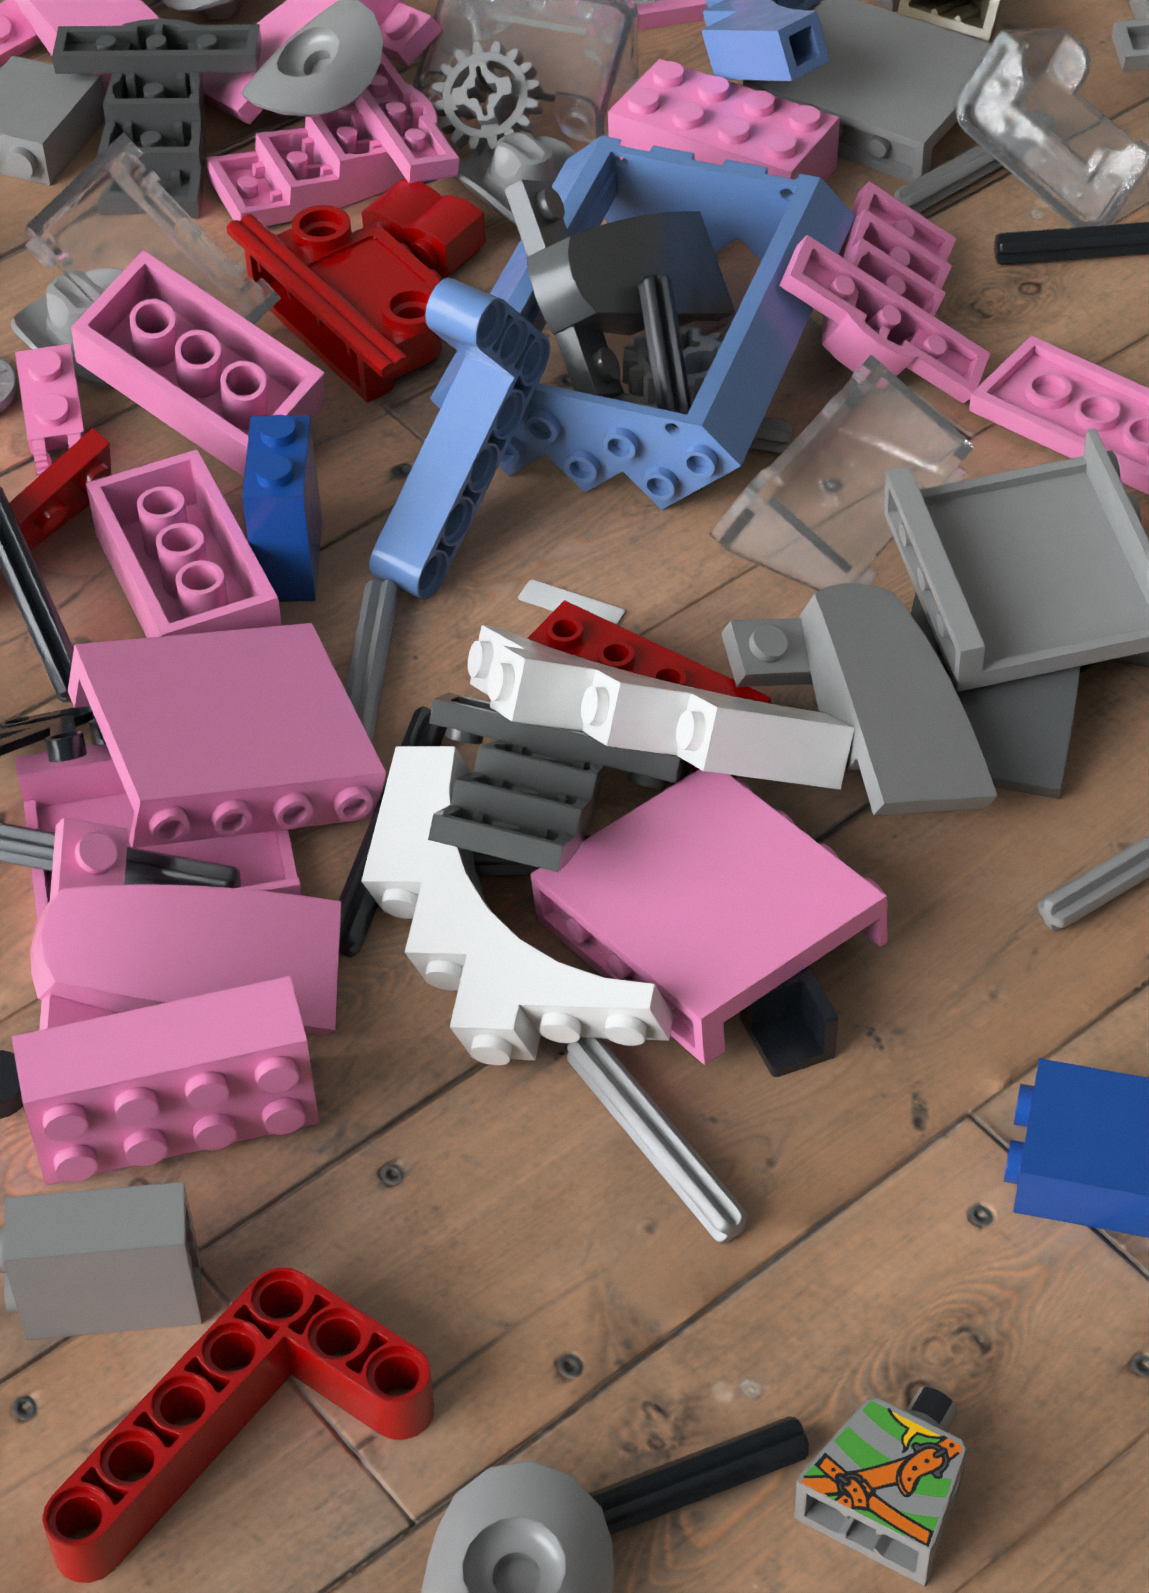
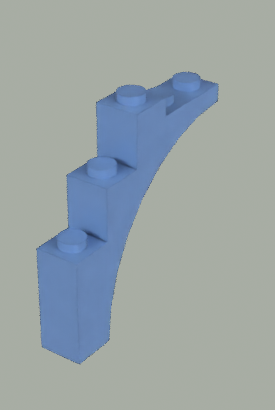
M706 0L708 8L702 12L707 27L702 29L701 32L714 76L731 80L793 81L830 62L817 11L808 10L821 0Z

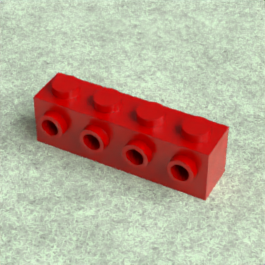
M566 600L527 638L550 648L632 673L771 704V697L750 687H736L735 680ZM690 763L687 764L694 772L699 769Z

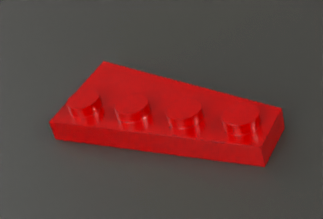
M94 428L90 429L9 502L30 551L90 505L86 487L87 482L112 475L110 443Z

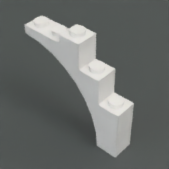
M482 625L479 641H475L470 648L468 656V672L471 676L470 684L489 696L491 699V709L513 722L583 731L606 746L676 755L702 771L841 790L855 727L827 713L733 697L632 673L550 648L501 627Z
M396 746L361 881L384 913L403 919L413 918L404 953L427 984L443 990H458L450 1028L471 1057L489 1065H505L510 1062V1059L536 1060L541 1036L559 1043H574L580 1037L608 1038L615 1043L628 1046L640 1045L645 1040L669 1041L674 1015L655 984L604 978L559 963L520 940L488 907L474 865L473 851L428 840L433 813L450 805L455 779L471 773L456 747Z

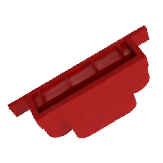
M317 205L300 211L292 220V228L277 235L269 230L253 214H247L240 221L234 220L227 225V234L245 251L250 293L367 403L389 393L394 387L395 378L431 362L441 353L442 338L429 329L426 324L425 313L431 293L443 279L436 270L429 269L416 258L405 243H399L384 229L365 227L352 232L349 215L344 210L330 205Z

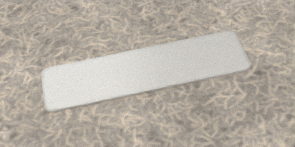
M536 580L528 581L518 596L520 601L554 611L566 600L614 624H618L625 613V610Z

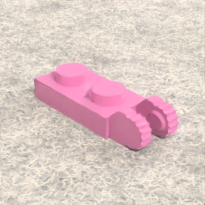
M71 344L15 352L30 453L34 454L37 477L52 465L51 456L48 451L70 448L85 435Z

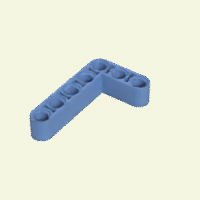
M449 277L441 280L430 295L425 313L426 324L429 329L464 355L465 358L374 546L369 564L370 573L374 578L381 581L389 579L398 589L424 600L432 597L443 583L546 368L550 354V341L547 336L504 299Z

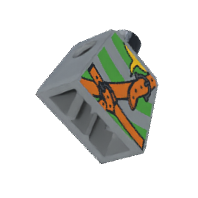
M922 1387L917 1390L906 1411L880 1398L867 1399L799 1476L796 1483L794 1519L926 1586L960 1489L968 1446L962 1439L947 1432L958 1413L955 1403L942 1392L929 1387Z

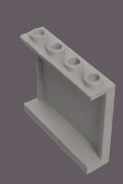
M823 0L813 11H817L830 62L793 81H743V86L766 91L773 96L801 105L813 106L819 111L840 117L839 158L912 182L931 171L933 147L984 90L998 95L1004 93L1009 49L900 15L859 0Z
M1096 428L1087 430L1084 454L1081 457L919 489L910 466L886 470L883 512L957 692L1149 651V538L1141 524V511L1136 496L1133 493L1127 494L1121 483L1120 467L1116 454L1112 450L1106 451Z

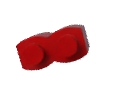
M406 179L399 180L361 212L363 228L377 227L384 229L399 243H405L416 258L429 269L436 270L441 277H448L486 244L484 213L478 207L457 196H441L433 188L420 181L408 183Z

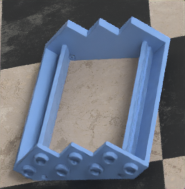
M601 135L568 158L552 184V188L559 194L564 205L565 214L563 220L569 236L600 226L603 219L610 223L655 213L700 211L715 253L739 238L761 263L688 414L538 383L499 467L510 476L546 454L584 493L623 471L663 510L742 466L814 309L779 286L798 243L806 235H809L839 254L856 215L821 177L799 173L797 179L770 175L768 174V167L727 159L723 165L695 160V153L654 145L650 151L619 146L622 139ZM521 239L490 294L504 299L542 332L547 322L534 295L526 259L528 256ZM459 351L455 353L430 397V400L439 408H441L465 358Z

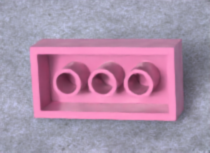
M658 59L608 111V137L622 139L619 146L650 151L654 145L695 153V160L723 165L727 159L768 167V174L797 179L800 173L821 177L826 182L837 169L840 117L819 111L813 106L801 105L773 96L766 91L751 89L727 81L720 76H711L684 67L677 62Z
M145 250L140 252L71 327L77 363L243 477L245 475L251 416L310 415L312 420L324 407V372Z
M197 449L86 483L95 534L147 638L282 626L278 597Z
M291 976L11 1036L22 1102L45 1185L63 1181H82L98 1173L134 1165L148 1166L169 1157L200 1150H219L229 1146L231 1143L271 1134L285 1135L302 1127L319 1124L308 1043Z

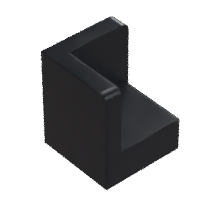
M810 966L740 1011L741 1022L770 1074L774 1077H780L833 1059L836 1056L838 1016Z

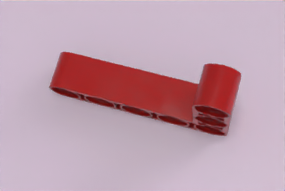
M281 1267L265 1271L242 1292L50 1497L44 1507L42 1521L58 1570L64 1577L80 1583H91L103 1579L114 1571L291 1375L382 1436L392 1440H406L418 1436L428 1428L434 1416L431 1370L427 1357L416 1346L304 1273L293 1268ZM284 1312L295 1313L292 1316L283 1319L273 1318L276 1315ZM337 1350H352L350 1354L341 1357L330 1356L332 1352ZM235 1364H247L241 1370L224 1371L229 1366ZM397 1387L412 1389L400 1396L386 1394L389 1390ZM186 1417H199L192 1424L185 1426L173 1425ZM137 1471L149 1472L140 1480L133 1482L122 1481L131 1473ZM85 1527L97 1528L88 1537L82 1539L69 1538L79 1529Z

